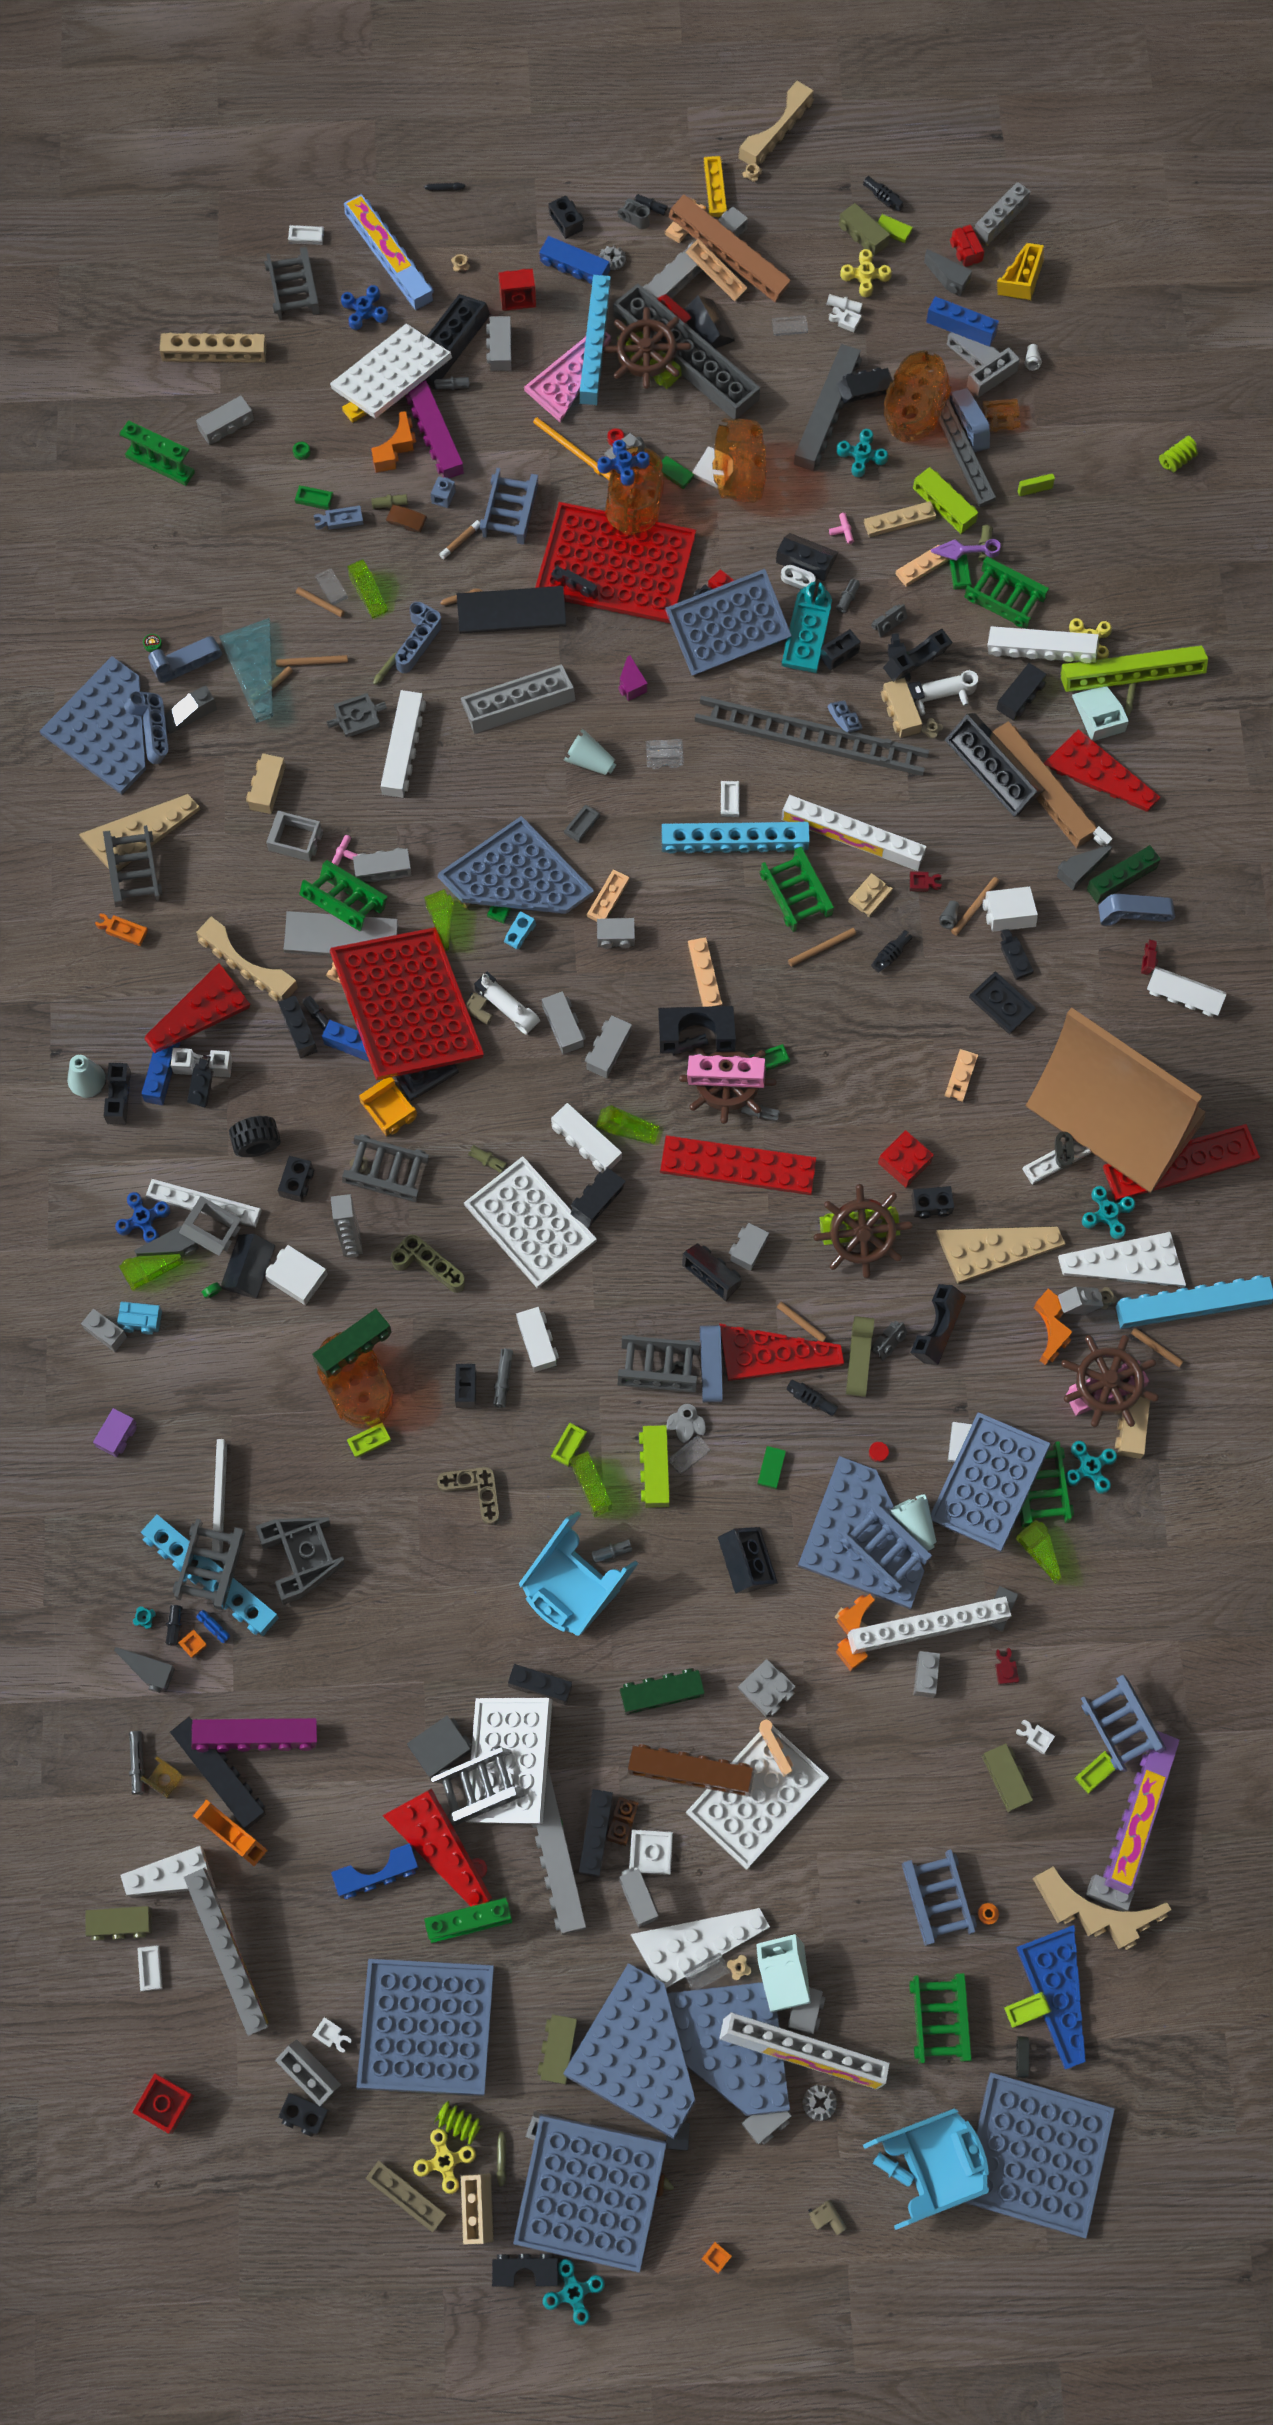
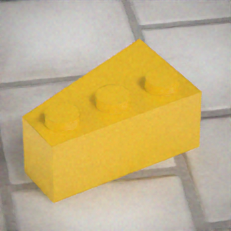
M1027 243L1016 256L1014 263L1006 269L1003 277L998 279V295L1031 300L1044 261V245Z

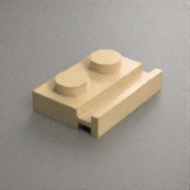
M871 873L849 898L848 902L870 917L890 895L893 888H889L886 883Z

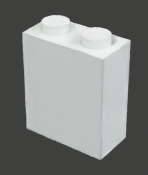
M1030 887L986 892V899L983 900L984 911L987 910L986 920L987 924L991 925L992 932L1005 929L1036 927L1038 914Z
M287 1245L285 1249H281L278 1253L276 1262L267 1268L265 1276L269 1283L306 1306L328 1274L324 1267Z

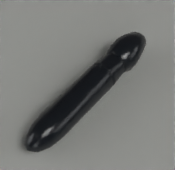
M459 182L432 183L425 185L424 189L429 191L461 190L466 185Z

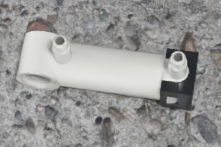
M968 670L959 676L921 684L920 681L908 683V688L920 715L923 716L925 715L923 704L930 700L959 694L961 702L964 706H967L969 704L967 695L975 692L978 676L974 671Z
M488 971L474 983L475 992L494 1004L514 1022L522 1033L528 1034L540 1022L539 1017L531 1009H526L497 983V979Z

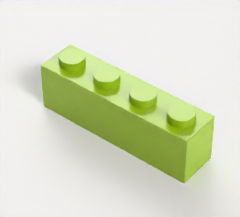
M929 467L914 479L913 489L926 502L931 501L933 508L960 534L976 523L977 509L970 505L961 494H958L950 483L945 482L937 471Z
M667 1425L643 1426V1432H639V1444H643V1451H640V1463H644V1471H640L641 1483H645V1490H641V1502H645V1508L669 1507Z

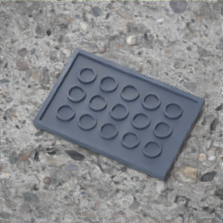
M765 569L665 608L691 676L791 637Z
M978 1412L931 1512L932 1522L1002 1552L1051 1444Z

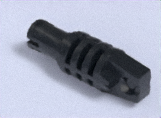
M870 176L865 178L863 185L873 192L875 198H878L887 207H892L898 212L903 208V201L899 199L900 196L893 192V190L883 183L879 184Z
M904 930L896 940L890 941L878 953L871 964L876 972L879 973L891 965L903 952V947L913 938L911 934L905 937L909 933L908 931Z
M791 1380L786 1388L797 1400L802 1401L804 1404L806 1403L813 1409L818 1408L832 1417L838 1409V1406L826 1400L822 1393H818L817 1390H813V1388L808 1387L804 1383Z

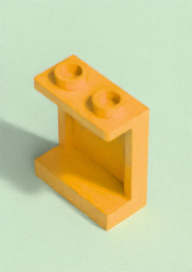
M392 1077L381 1080L359 1095L361 1104L386 1137L397 1133L401 1126L410 1124L416 1119L417 1111L415 1107L410 1105L395 1085V1080Z

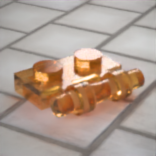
M1017 399L983 401V414L987 420L992 422L988 423L990 430H1014V428L1021 427V422L1014 421L1013 419L1019 418L1020 414ZM998 419H1007V422H998Z

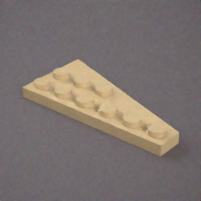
M187 794L83 832L79 836L109 869L103 831L110 830L111 836H115V838L145 834L144 826L147 825L148 831H152L154 842H150L152 847L197 813L200 807ZM146 841L121 844L113 847L114 854L118 855L145 852L147 850ZM132 861L119 863L120 865H116L117 872Z
M1058 1227L936 1231L957 1284L1065 1245Z

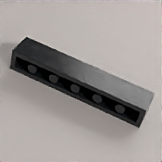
M190 1717L170 1731L174 1739L246 1830L266 1815L263 1811L265 1805L259 1798L255 1800L251 1796L253 1790L246 1782L243 1784L240 1782L238 1777L241 1775L234 1766L230 1768L226 1764L228 1758L223 1752H217L215 1749H209L207 1752H197L196 1749H192V1719Z

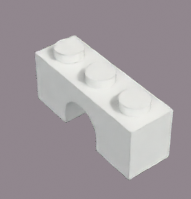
M173 1048L171 1067L174 1074L192 1075L195 1064H199V1060L203 1055L195 1054L192 1049ZM211 1050L210 1055L207 1056L211 1057L209 1067L214 1071L213 1076L230 1077L232 1068L230 1051Z

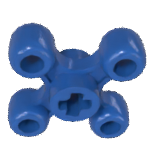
M369 286L366 291L367 295L361 296L358 299L350 292L342 294V306L346 309L354 308L356 310V313L349 317L351 329L359 330L362 327L363 319H369L371 316L378 323L387 321L388 312L386 308L373 305L380 298V290L377 286Z
M616 440L613 443V454L616 457L614 459L608 457L599 458L597 468L602 474L609 473L610 470L615 469L618 474H621L622 484L630 486L635 480V473L631 468L635 466L640 469L647 468L650 463V456L646 452H639L636 456H632L630 452L626 451V443L623 440Z
M137 1192L130 1193L127 1196V1203L134 1210L133 1216L130 1219L118 1220L115 1225L118 1234L125 1236L132 1229L140 1228L144 1232L143 1237L146 1243L159 1238L158 1232L152 1227L153 1221L159 1217L166 1218L169 1216L170 1206L166 1202L161 1201L154 1208L146 1209L142 1206L143 1200L141 1195Z

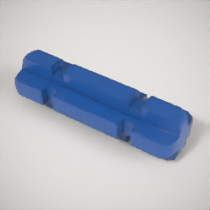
M205 1610L200 1611L196 1616L197 1619L204 1623L203 1625L214 1636H217L222 1643H225L230 1638L229 1633L223 1630L212 1617H209L210 1615Z

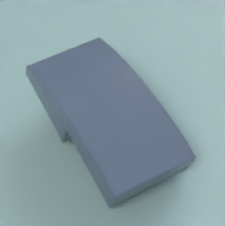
M845 700L833 702L827 706L837 724L844 731L852 732L862 729L856 712L850 713Z

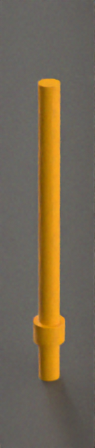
M538 417L534 419L533 423L587 463L594 469L595 473L599 476H604L610 482L614 481L615 476L610 472L606 474L600 473L596 461Z

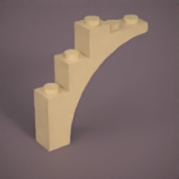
M1054 1867L1033 1878L1057 1923L1063 1921L1066 1924L1074 1920V1914H1076L1087 1935L1094 1934L1095 1937L1106 1932L1104 1927H1107L1118 1949L1124 1946L1127 1950L1136 1945L1135 1940L1140 1938L1136 1929L1141 1932L1149 1928V1922L1156 1919L1158 1923L1167 1918V1912L1171 1910L1168 1903L1138 1912H1120L1100 1907L1075 1893L1062 1880Z

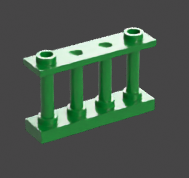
M129 420L119 433L120 436L131 441V446L125 453L127 459L184 486L189 483L195 474L193 468L183 464V460L189 452L188 448Z
M986 556L981 569L984 574L975 588L966 587L964 598L1013 622L1018 627L1027 629L1030 622V617L1027 615L1036 601H1045L1049 588ZM992 576L1000 581L991 595L988 596L980 591L989 577ZM1008 584L1015 588L1006 604H1003L996 599L1004 586ZM1021 592L1031 597L1022 612L1013 609L1012 606Z
M802 847L795 849L792 860L768 869L765 862L761 864V871H759L761 879L767 882L785 916L784 922L787 927L791 928L792 932L796 931L797 921L818 912L824 913L826 918L833 915L834 907ZM794 866L800 868V875L776 884L773 875ZM803 881L808 883L809 890L786 900L781 893L782 890ZM809 897L816 898L817 905L797 914H792L789 908L790 905Z
M328 860L322 865L320 878L313 884L304 879L299 893L300 896L359 932L363 928L365 915L372 909L378 913L383 912L388 897ZM325 882L335 886L328 893L319 889ZM341 891L350 895L343 903L334 898ZM356 900L365 904L358 912L350 907Z
M1060 1441L1055 1442L1053 1450H1048L1045 1459L1055 1458L1056 1469L1039 1471L1036 1479L1058 1477L1059 1488L1029 1492L1020 1511L1022 1528L1030 1527L1035 1518L1064 1515L1065 1523H1069L1074 1516L1073 1505L1069 1504L1062 1460L1065 1458L1064 1448L1060 1447ZM1061 1496L1062 1508L1030 1509L1029 1501L1032 1499Z
M506 1898L424 1918L428 1939L431 1940V1944L512 1923Z
M965 1973L955 1974L954 1979L943 1982L919 1983V1975L913 1976V1981H909L910 1994H914L917 2046H914V2058L918 2059L919 2064L925 2063V2056L956 2055L960 2057V2062L971 2061ZM952 1990V1992H955L956 2000L953 2003L921 2004L920 1991ZM952 2011L954 2014L957 2013V2022H954V2025L922 2026L921 2013ZM955 2033V2035L959 2036V2044H956V2046L924 2048L923 2035Z

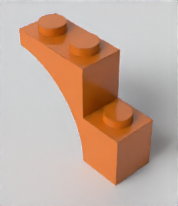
M406 411L399 412L400 420L395 434L384 444L371 448L376 473L396 469V462L399 461L397 454L414 451L413 443H416L414 432H410L412 422L411 418H407Z
M1050 1289L1045 1291L1034 1306V1309L1043 1318L1048 1332L1047 1348L1040 1358L1044 1365L1049 1361L1053 1363L1060 1354L1058 1350L1061 1347L1065 1349L1072 1340L1070 1338L1072 1331L1059 1321L1064 1314L1059 1298Z
M871 1594L866 1597L864 1595L860 1596L854 1601L855 1605L849 1609L847 1606L838 1613L837 1622L847 1635L851 1630L860 1628L862 1616L875 1601ZM847 1638L837 1645L839 1648L836 1653L850 1672L868 1658L866 1652L852 1654Z
M208 1800L193 1815V1817L251 1865L255 1866L267 1852L265 1847Z

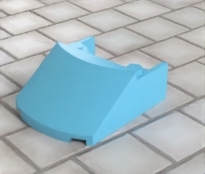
M579 1511L568 1516L563 1521L519 1583L520 1588L523 1587L527 1596L526 1600L542 1619L563 1632L568 1631L577 1636L587 1629L620 1592V1588L639 1564L634 1561L625 1566L622 1571L612 1569L603 1576L577 1554L575 1549L579 1545V1536L571 1528L581 1516Z
M955 2108L876 2138L863 2145L864 2149L882 2143L889 2155L898 2156L904 2154L910 2172L914 2175V2182L920 2196L913 2198L909 2202L908 2210L911 2219L894 2225L895 2230L984 2195L989 2191V2188H987L989 2170L982 2144L968 2121L965 2122L957 2113L959 2111Z

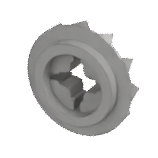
M607 246L606 249H601L599 254L600 258L609 261L610 270L621 268L626 261L625 252L621 250V247ZM614 254V258L611 261L610 257Z
M816 2085L806 2091L803 2097V2108L810 2118L822 2121L833 2115L836 2110L837 2100L833 2091L828 2087ZM813 2095L819 2099L827 2097L823 2103L826 2111L821 2107L812 2109L816 2104Z

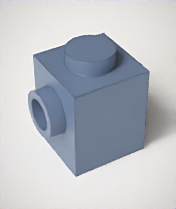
M438 476L431 491L432 504L448 508L455 494V482L449 478Z

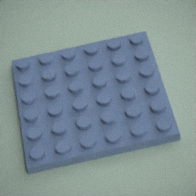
M368 1959L357 2089L485 2096L494 1965Z
M990 2073L976 2130L988 2164L987 2188H989V2191L964 2203L1086 2239L1115 2108Z
M540 2114L513 2244L640 2273L666 2141Z

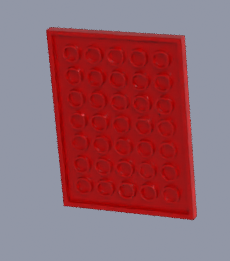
M559 502L535 588L563 586L565 602L670 623L665 608L677 604L679 601L696 530ZM559 566L564 570L568 569L597 585L598 596L596 599L585 597L579 590L571 589L562 581L557 582L553 579L551 573L555 567Z
M436 927L330 948L329 952L376 1081L483 1058L482 1047Z

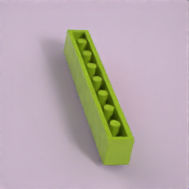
M1194 646L1098 659L1096 663L1062 664L1061 681L1065 691L1070 692L1203 674L1207 672L1208 657L1203 646Z

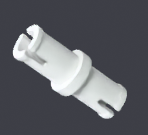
M829 294L827 305L841 308L842 311L847 309L860 314L862 307L860 302L849 300L848 297L841 298Z

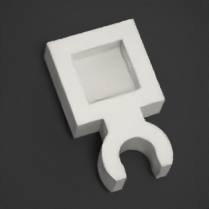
M833 307L832 313L836 315L829 314L830 321H838L839 327L851 332L855 331L861 320V315L847 309L843 313L838 307Z
M1099 826L1093 832L1094 840L1101 846H1107L1112 841V838Z
M1023 1720L1021 1724L1026 1726V1731L1022 1732L1017 1729V1735L1028 1737L1029 1739L1026 1743L1044 1754L1055 1736L1039 1725L1033 1729L1028 1721Z
M325 2017L312 2035L328 2047L335 2043L337 2049L342 2053H345L346 2050L341 2047V2042L344 2040L349 2043L352 2042L349 2037L340 2036L339 2034L342 2029Z

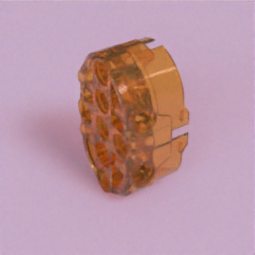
M917 351L908 355L893 376L894 381L890 383L886 392L884 417L887 428L901 442L922 439L933 431L951 392L949 376L943 360L935 353L934 355L928 354V351ZM908 414H917L913 419L905 418Z
M724 418L722 422H727V425L718 426L714 444L715 459L712 462V469L722 470L724 475L713 474L714 482L718 486L721 498L755 503L761 500L766 481L767 461L765 459L766 447L763 441V429L756 420Z
M630 447L626 450L632 456H636L639 453L638 447ZM645 447L644 452L650 456L649 466L645 469H640L637 466L631 468L635 473V480L632 485H623L621 474H618L615 469H612L610 474L605 515H607L608 521L615 528L627 535H633L650 529L658 521L664 486L662 461L654 451Z
M338 1332L335 1335L326 1338L324 1342L321 1344L320 1348L329 1341H331L333 1338L341 1334L342 1332ZM373 1349L368 1353L361 1354L354 1362L355 1366L351 1371H341L336 1376L327 1378L317 1366L318 1376L341 1420L356 1428H372L382 1423L388 1417L393 1406L394 1391ZM372 1370L378 1371L375 1377L368 1376V1373ZM359 1379L360 1383L357 1386H352L350 1384L351 1381ZM342 1388L343 1391L341 1394L335 1395L334 1389ZM360 1397H369V1400L367 1402H359ZM370 1413H377V1416L372 1419L368 1416Z

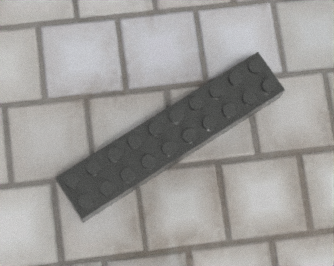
M638 283L613 303V316L626 326L643 320V309L645 307L650 309L651 320L662 322L665 325L674 317H677ZM679 319V323L671 330L676 343H690L692 345L690 350H676L674 361L681 367V375L733 420H737L759 401L760 387ZM650 331V338L652 339L657 332ZM663 337L657 344H668V342Z

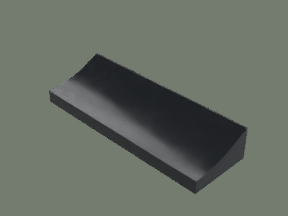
M459 294L426 336L451 352L452 356L449 361L425 379L427 384L434 389V381L436 379H443L491 314L486 302Z
M563 586L456 593L460 634L566 626Z
M976 713L966 714L945 739L949 746L1013 817H1018L1035 798L1045 791Z

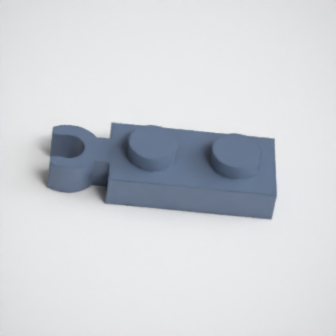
M360 506L325 511L326 515L324 516L321 514L314 515V521H321L315 523L316 529H322L327 525L328 530L363 525Z

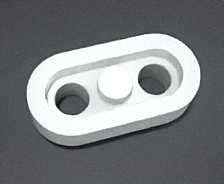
M787 565L781 571L782 581L799 589L815 582L813 573L793 565Z

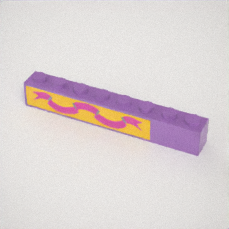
M1159 1731L1157 1732L1167 1749L1161 1753L1156 1752L1155 1749H1150L1147 1751V1754L1142 1755L1139 1764L1142 1766L1140 1773L1137 1772L1133 1782L1136 1784L1135 1791L1130 1792L1127 1801L1130 1803L1129 1809H1125L1122 1816L1124 1825L1123 1828H1119L1116 1835V1840L1119 1841L1117 1847L1113 1846L1109 1857L1112 1859L1110 1866L1107 1865L1103 1875L1106 1878L1105 1886L1125 1894H1129L1133 1889L1180 1741Z

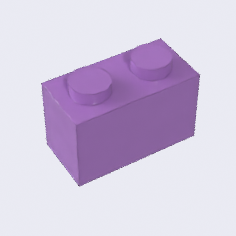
M113 1408L93 1443L97 1448L117 1457L119 1453L122 1454L125 1450L126 1441L129 1436L131 1437L135 1433L137 1428L135 1425L137 1423L133 1418Z

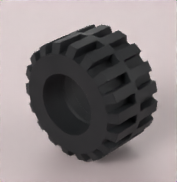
M249 1117L237 1122L229 1129L234 1153L239 1157L261 1156L273 1151L281 1143L276 1121L273 1117Z

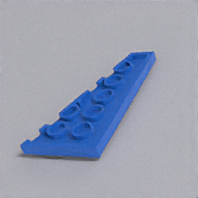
M1075 1925L1016 1947L1034 1994L1044 1992L1052 2011L1043 2015L1064 2069L1085 2062Z

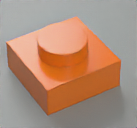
M194 1629L178 1642L192 1659L208 1646Z
M714 2242L701 2259L715 2272L719 2273L731 2258V2255Z

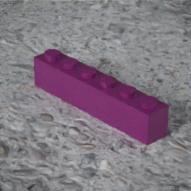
M426 380L422 381L408 392L405 398L407 404L412 406L411 412L414 419L417 418L418 420L417 425L420 433H424L425 445L431 449L429 450L432 460H436L437 472L442 474L443 478H452L464 474L462 460Z
M316 1718L192 1720V1749H196L197 1752H207L209 1749H217L219 1752H227L229 1749H238L241 1752L250 1751V1749L270 1751L274 1748H279L280 1751H290L291 1748L309 1751L315 1748L317 1743Z

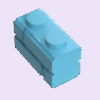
M121 1302L117 1324L124 1332L132 1333L134 1330H141V1333L151 1335L153 1332H159L162 1309L159 1305Z

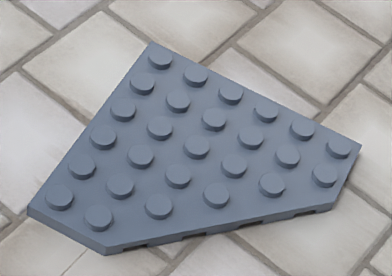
M111 656L40 730V734L123 795L146 770L143 718L141 715L129 714L124 707L132 692H140V678L136 673Z
M522 816L438 873V878L462 903L566 914L594 894V890Z
M839 1456L798 1567L911 1609L924 1574L921 1563H917L898 1582L902 1587L896 1593L894 1590L890 1591L884 1585L885 1581L850 1548L846 1549L840 1543V1533L844 1531L849 1535L868 1516L866 1509L873 1500L892 1518L893 1516L889 1510H892L894 1506L877 1470ZM873 1521L854 1541L863 1549L882 1530L883 1525L878 1521ZM892 1534L888 1535L869 1556L878 1563L897 1544V1539ZM907 1548L902 1549L883 1569L893 1577L912 1557V1553Z
M628 1963L563 2074L565 2077L675 2139L696 2101L665 1984Z
M763 1982L667 1993L686 2066L693 2073L738 2107L746 2116L790 2111L783 2060L720 2040L723 2019L730 2013L779 2028L777 2011L770 2012Z

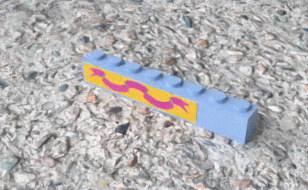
M360 194L345 202V214L413 308L417 310L432 302V286L425 282L421 271H417L413 260H409L405 249L398 245L396 237L390 234L386 223H382L378 212H374L368 199L365 200L363 195Z

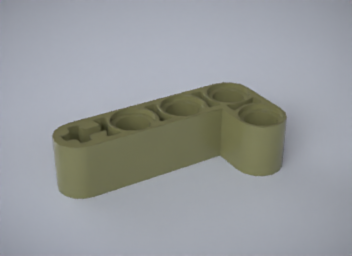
M408 1235L391 1254L392 1265L398 1271L405 1270L413 1261H416L450 1291L458 1293L465 1288V1279L462 1272L416 1235ZM411 1243L418 1244L414 1249L408 1247ZM425 1255L432 1256L428 1261L422 1259ZM398 1257L405 1258L401 1263L395 1261ZM439 1267L447 1268L443 1273L437 1272ZM452 1279H454L455 1281H458V1280H459L460 1283L455 1282V1283L453 1284V1280H452Z
M854 1317L846 1395L866 1397L874 1318Z

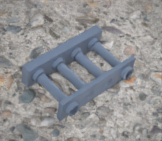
M497 468L496 473L492 474L491 477L492 489L485 517L480 522V530H482L483 537L485 538L487 537L488 529L513 533L514 536H517V543L524 544L538 489V475L531 474L530 481L524 482L501 478L500 468ZM500 484L523 488L527 493L521 497L499 493L498 488ZM497 499L520 503L523 509L518 512L495 508L494 504ZM492 514L516 518L520 522L519 525L509 526L492 523L490 520Z
M873 1500L866 1509L868 1516L849 1535L844 1531L840 1533V1543L846 1549L850 1548L885 1581L884 1585L890 1591L894 1590L898 1593L902 1587L898 1582L917 1563L922 1562L925 1565L932 1555ZM873 1521H878L883 1525L882 1530L862 1549L854 1540ZM892 1534L897 1539V1544L877 1563L869 1554L888 1535ZM907 1548L912 1553V1557L891 1577L883 1568L902 1549Z
M1121 1675L1116 1678L1119 1683L1116 1685L1117 1688L1092 1702L1088 1698L1082 1697L1083 1704L1081 1707L1087 1716L1090 1715L1112 1755L1113 1758L1110 1759L1112 1765L1116 1770L1119 1769L1125 1773L1128 1771L1124 1765L1126 1762L1150 1749H1155L1156 1752L1161 1753L1167 1748L1129 1679L1125 1675ZM1119 1695L1126 1696L1129 1702L1126 1703L1125 1707L1101 1720L1099 1719L1094 1709ZM1129 1713L1136 1714L1138 1718L1137 1724L1111 1738L1109 1737L1104 1727ZM1139 1731L1146 1732L1148 1736L1147 1742L1119 1756L1114 1745Z
M952 1850L945 1852V1859L923 1865H913L912 1860L902 1863L925 1946L934 1944V1939L938 1935L967 1928L968 1934H973L975 1932L974 1928L977 1927L974 1915L970 1916L956 1866H959L956 1854H952ZM949 1866L952 1879L926 1886L918 1885L916 1877H919V1874ZM955 1887L958 1896L957 1900L928 1907V1905L924 1906L922 1898L926 1894ZM961 1907L964 1920L935 1928L930 1926L928 1918H931V1915Z

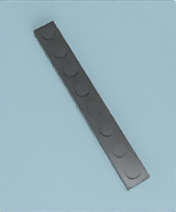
M940 385L926 391V398L979 507L996 501V496L942 386Z

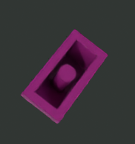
M631 656L626 658L620 676V686H618L619 692L622 696L625 695L628 701L647 693V682Z

